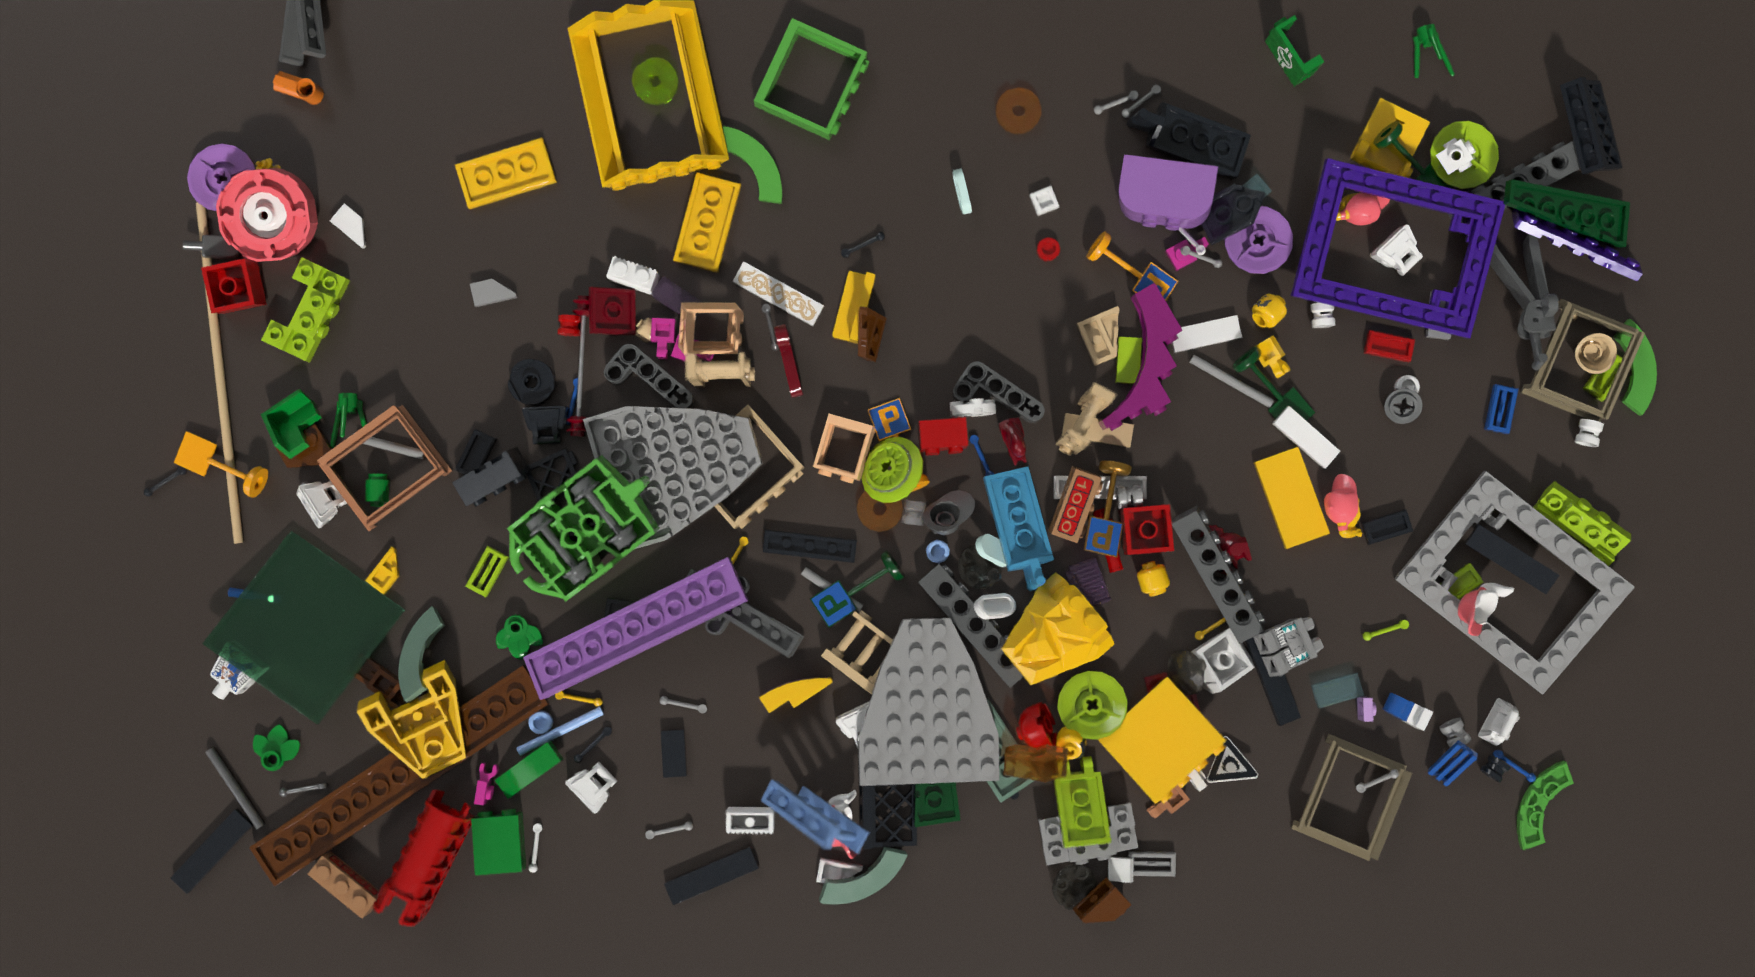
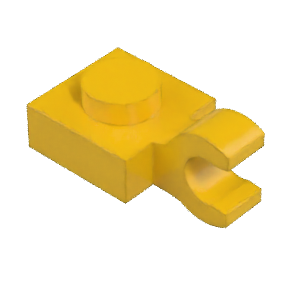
M1274 335L1256 345L1261 350L1259 358L1263 367L1270 365L1276 378L1290 371L1289 365L1281 360L1285 353Z

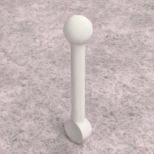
M1179 228V231L1196 248L1197 254L1203 255L1206 252L1205 247L1199 245L1183 228Z
M540 823L533 826L535 837L532 862L529 865V871L532 873L538 869L536 865L539 834L543 829Z

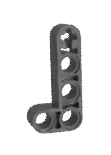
M633 344L622 346L604 368L605 378L613 384H622L632 372H635L676 408H692L694 406L695 399L692 393ZM629 350L636 351V357L633 361H626L625 354ZM646 365H653L654 371L650 376L643 375V368ZM616 367L620 368V377L612 379L610 376L611 370ZM665 379L671 380L670 389L662 391L660 388L661 382ZM676 391L683 397L688 395L686 397L688 400L686 405L684 403L679 405L680 400L673 395Z
M979 361L968 365L952 391L953 398L956 401L966 403L973 397L977 389H980L1029 423L1038 422L1045 413L1041 402ZM974 367L980 368L982 377L978 379L973 378L970 375V369ZM992 380L999 381L1001 390L998 392L992 391L989 388V382ZM960 386L967 387L969 389V396L965 398L960 397L957 394V388ZM1009 394H1018L1020 403L1017 405L1011 404L1008 400ZM1025 399L1028 401V403L1026 404L1027 407L1032 409L1035 406L1037 408L1036 412L1037 414H1039L1038 416H1029L1030 410H1028L1025 407L1022 411L1019 410V408L1024 404Z

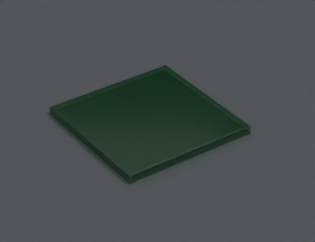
M290 531L202 644L319 725L405 610L296 533Z

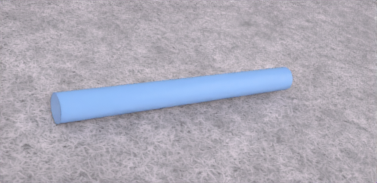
M599 706L518 746L517 751L521 756L550 740L556 739L604 715V711Z

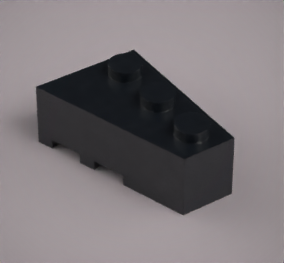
M514 447L452 483L466 507L471 504L477 507L487 501L485 496L493 492L496 496L507 490L506 484L512 481L514 484H517L526 479L525 474L531 471L518 447Z

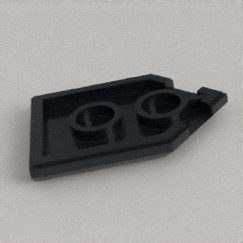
M1233 184L1215 193L1210 213L1202 223L1211 245L1253 225L1266 193Z

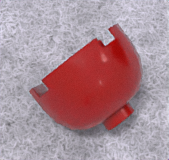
M1039 702L1027 707L1021 713L1019 726L1016 728L1019 739L1024 740L1029 747L1036 750L1056 747L1058 731L1053 733L1052 725L1056 723L1048 706L1045 703Z

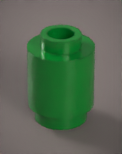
M368 474L365 487V502H370L372 507H382L384 502H389L390 480H387V474Z

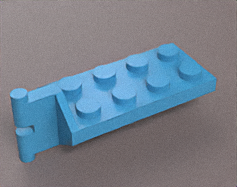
M1027 466L985 476L983 481L1007 570L1009 572L1023 569L1027 583L1026 587L1029 591H1034L1045 583L1040 564L1053 561L1054 558L1030 470Z

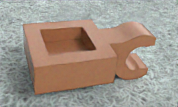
M1177 785L1171 791L1174 795L1164 804L1161 801L1157 804L1154 803L1146 810L1151 817L1157 818L1166 809L1169 813L1173 814L1190 799Z

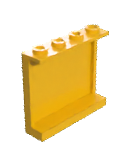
M1166 677L1127 713L1120 728L1110 736L1098 739L1155 804L1159 801L1163 804L1174 795L1171 791L1177 785L1182 788L1191 780L1188 775L1195 769L1197 772H1200L1208 764L1206 759L1211 754L1215 756L1220 754L1226 748L1224 743L1227 741L1169 677Z

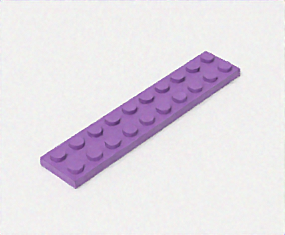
M727 557L523 658L539 699L543 700L749 600L731 558Z

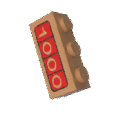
M1072 466L1048 529L1052 535L1078 543L1079 538H1083L1087 527L1084 525L1087 516L1090 517L1094 511L1095 504H1093L1095 495L1100 494L1103 486L1102 478L1099 475Z
M330 851L323 855L309 871L308 875L360 918H364L373 910L372 905L378 898L379 890L333 852Z

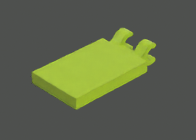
M1088 756L1080 759L1082 771L1070 772L1069 760L1059 759L1057 766L1060 776H1055L1053 779L1063 848L1111 843L1101 772L1093 771L1092 757Z

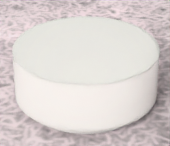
M1405 375L1397 379L1394 388L1396 390V388L1403 389L1407 387L1418 393L1420 384L1414 376Z

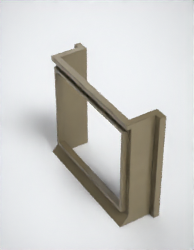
M1560 299L1558 308L1562 311L1555 325L1556 330L1552 332L1544 354L1548 356V360L1539 370H1536L1531 384L1523 385L1520 393L1584 419L1599 422L1601 419H1609L1645 333ZM1574 315L1631 337L1601 410L1544 388Z
M1328 734L1325 742L1330 744L1301 819L1300 821L1294 820L1291 829L1369 861L1370 858L1378 861L1412 773L1406 771L1407 766ZM1339 750L1388 770L1396 769L1399 772V776L1394 780L1367 849L1309 826Z

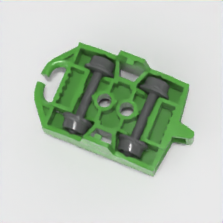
M603 455L593 460L507 528L509 531V557L514 571L519 574L525 569L520 562V554L524 551L547 581L539 583L529 576L523 582L535 592L562 598L565 602L660 529L640 496L650 483L649 477L643 476L629 482ZM564 491L568 505L561 508L553 502V499ZM590 517L595 521V528L588 526L587 518ZM570 531L574 532L576 536H578L577 541H572L570 539ZM603 549L616 556L605 565L601 563L598 554Z

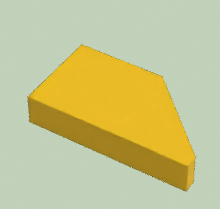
M391 546L365 580L382 594H386L399 577L397 550L395 547Z

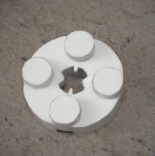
M971 399L966 403H963V401L950 402V417L962 418L964 416L979 417L996 413L995 400Z

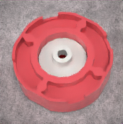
M280 168L253 169L238 173L231 178V181L224 190L220 192L217 200L216 210L219 230L228 245H232L243 254V257L253 261H276L290 258L307 247L317 229L318 219L315 198L312 192L300 178Z

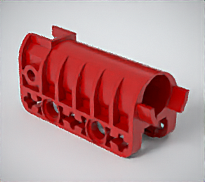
M433 790L430 797L426 799V806L423 812L418 815V822L415 828L409 833L407 845L402 847L400 851L402 855L399 861L394 863L392 867L393 873L391 877L385 881L378 893L377 900L372 905V908L377 913H381L386 906L391 904L395 896L408 902L399 919L401 925L415 926L426 917L472 825L471 819L475 817L468 813L470 805L466 802L461 811L453 807L449 809L450 806L442 802L445 792L441 790Z

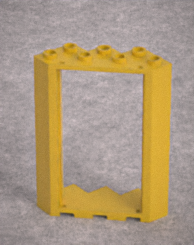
M653 0L645 6L625 4L613 13L593 11L568 28L602 188H612V190L617 191L625 189L626 186L643 182L646 184L654 183L658 179L675 175L677 177L685 176L689 172L707 168L709 170L721 167V163L729 160L694 0ZM672 20L701 155L693 154L680 162H659L648 169L626 170L597 36Z

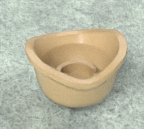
M1602 333L1586 336L1578 343L1575 349V359L1578 365L1583 370L1593 374H1600L1610 369L1617 356L1615 342L1611 337Z

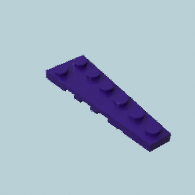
M1514 208L1512 211L1514 227L1539 239L1544 235L1552 241L1553 245L1558 247L1565 244L1572 253L1578 256L1587 254L1592 262L1635 281H1638L1643 275L1638 261L1631 257L1625 259L1619 256V252L1611 247L1605 249L1599 246V243L1593 238H1583L1577 235L1578 233L1563 228Z

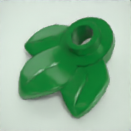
M517 614L509 616L505 621L504 628L496 635L497 648L503 649L508 647L512 656L519 660H522L527 655L529 645L541 646L543 644L540 630L536 626L528 624L523 616ZM512 624H518L520 629L514 630Z
M279 724L269 732L267 737L255 735L253 749L261 757V764L266 770L276 771L284 765L285 761L295 758L300 749V741L289 740L287 730ZM272 755L277 757L276 763L271 762L270 758Z

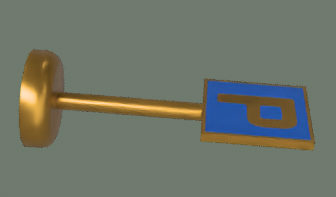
M1100 461L1099 470L1111 475L1103 519L1094 516L1089 517L1084 545L1085 551L1117 557L1123 523L1111 521L1109 516L1116 477L1128 476L1132 469L1130 465L1115 461Z

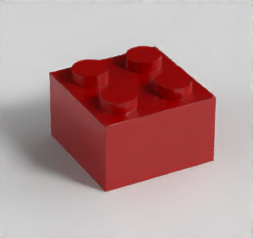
M244 258L201 268L211 313L225 314L267 305L257 261Z
M966 417L925 420L918 423L920 452H925V456L939 455L942 450H948V454L962 453L963 449H966L968 446Z
M1170 504L1119 509L1120 521L1123 523L1122 543L1124 555L1174 551Z

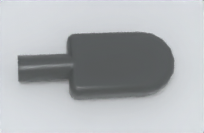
M203 235L202 241L183 240V250L202 251L203 258L235 259L241 254L232 245H228L222 235Z

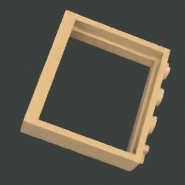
M749 405L744 407L736 416L751 418L794 467L737 518L730 513L722 502L715 506L734 529L737 527L744 528L751 522L750 516L755 511L761 513L769 505L767 501L773 495L775 498L779 497L786 490L784 486L790 480L793 483L803 475L802 470L804 469L803 465Z

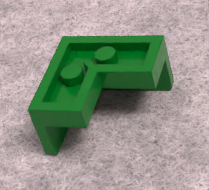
M300 389L261 414L274 446L289 459L309 447L303 430L322 418L315 402Z

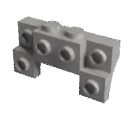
M1126 802L1125 804L1107 806L1111 843L1063 848L1059 815L1052 818L1038 819L1046 865L1067 861L1075 862V865L1088 863V859L1107 860L1111 859V855L1117 854V852L1138 848L1131 803Z

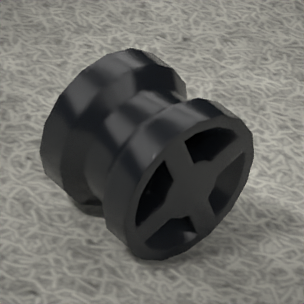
M1490 754L1487 764L1483 765L1480 771L1494 781L1501 783L1503 780L1502 775L1504 772H1508L1511 767Z

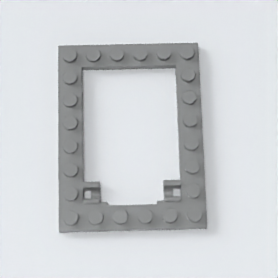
M1487 471L1482 472L1394 578L1542 695L1635 588ZM1494 509L1500 513L1496 518L1491 515ZM1482 519L1498 531L1507 519L1598 589L1538 660L1534 659L1488 622L1482 625L1480 635H1470L1468 624L1463 622L1458 616L1457 611L1460 600L1448 591L1458 578L1443 567V564L1447 561L1445 559L1446 555L1474 522L1478 524ZM1438 576L1444 579L1441 585L1435 581Z

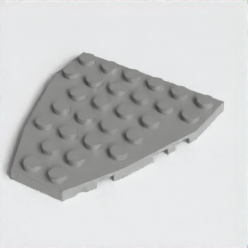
M625 406L583 419L595 459L603 455L629 482L643 476H648L650 479V483L640 496L660 529L635 549L668 540L726 499L763 464L751 420L747 417L704 409Z
M902 619L898 632L891 642V647L880 666L871 694L870 704L866 710L865 720L858 736L859 785L999 781V734L975 665L951 619Z

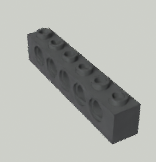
M1562 141L1551 148L1552 152L1545 155L1542 152L1531 158V164L1525 166L1522 163L1511 169L1513 174L1505 177L1503 173L1491 180L1492 185L1485 188L1483 184L1472 190L1471 193L1492 198L1491 193L1495 192L1499 200L1504 201L1505 185L1508 180H1517L1543 186L1555 183L1581 168L1574 141L1566 145ZM1552 159L1558 163V169L1553 167ZM1532 170L1537 172L1538 179L1532 176ZM1462 217L1461 223L1466 224L1468 218Z
M1195 506L1173 517L1171 524L1240 644L1263 633L1266 619L1261 610L1256 611L1253 606L1255 600L1251 592L1244 590L1242 586L1244 581L1238 570L1234 571L1230 565L1233 561L1228 551L1221 549L1219 545L1221 539L1216 530L1211 531L1208 525L1210 523L1208 515L1204 510L1200 511L1198 506ZM1195 529H1200L1204 532V535L1201 538H1196L1191 532ZM1211 549L1215 552V556L1207 558L1203 555V551ZM1222 569L1227 574L1225 577L1219 578L1214 575V572ZM1233 589L1237 591L1238 595L1228 597L1225 592ZM1244 609L1249 614L1246 617H1239L1236 612Z
M938 564L920 579L918 583L1008 687L1011 688L1023 675L1012 662L1006 666L1000 662V657L1004 653L1001 648L1008 635L1006 634L1003 637L997 631L1000 626L994 619H982L976 614L974 610L976 600L972 602L967 596L969 593L968 589L961 582L956 584L951 578L954 576V573L946 564L943 567ZM943 582H948L952 587L951 593L947 596H943L939 592V586ZM958 600H964L967 604V609L963 613H957L954 609V604ZM974 617H978L982 621V627L976 631L972 630L969 626L970 620ZM989 635H994L997 638V644L993 648H988L985 645V639Z

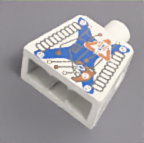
M228 641L210 673V676L219 682L212 693L222 700L225 699L230 691L236 695L242 694L267 672L270 666L237 641Z

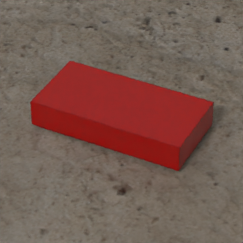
M1369 330L1364 353L1409 363L1412 359L1415 339Z

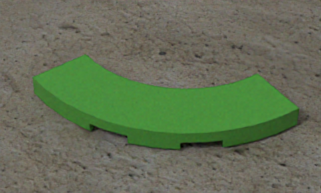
M723 126L727 151L744 160L751 167L757 178L759 201L782 204L781 178L777 166L768 151L750 135L740 130Z
M1627 319L1624 324L1643 332L1631 319ZM1617 332L1613 338L1626 352L1631 337ZM1645 335L1631 365L1632 376H1630L1629 387L1621 401L1639 416L1643 415L1648 408L1655 392L1657 380L1655 355Z
M1566 761L1558 762L1540 773L1536 780L1527 788L1522 798L1517 816V835L1522 850L1545 843L1543 834L1545 808L1558 792L1574 784Z

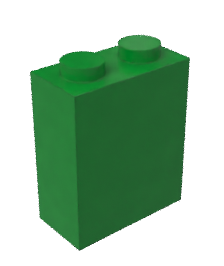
M516 809L501 810L502 814H493L491 810L480 811L477 816L471 819L475 875L522 872L527 868L523 812H516Z

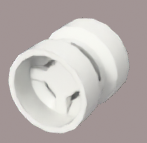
M1322 303L1310 305L1314 316L1312 328H1326L1336 325L1335 318L1332 316L1334 306Z
M1580 419V432L1576 435L1575 443L1589 447H1599V433L1602 432L1604 424L1595 420Z

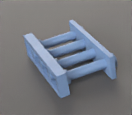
M771 780L761 799L762 802L827 849H831L835 839H837L853 852L859 853L869 834L868 831L806 786H802L799 794L796 795L779 781Z

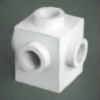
M1454 138L1443 145L1445 150L1436 155L1449 175L1457 169L1461 173L1472 166L1471 161L1475 159L1473 153L1476 150L1469 140L1466 142L1464 139L1457 141ZM1456 151L1460 152V159H1457L1455 157Z

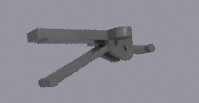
M287 0L279 61L301 67L304 63V54L318 58L325 57L326 48L320 0Z
M1528 234L1522 246L1530 291L1498 250L1496 244L1490 266L1523 309L1517 333L1522 339L1531 341L1534 356L1532 368L1539 370L1548 360V356L1543 353L1540 339L1549 338L1550 331L1556 330L1554 315L1558 311L1559 303L1557 295L1555 293L1549 294L1538 238Z
M690 569L686 577L696 573L697 571ZM738 576L747 594L750 583L745 577ZM747 602L711 618L705 623L707 632L713 635H720L731 621L789 658L794 655L804 638L802 634Z

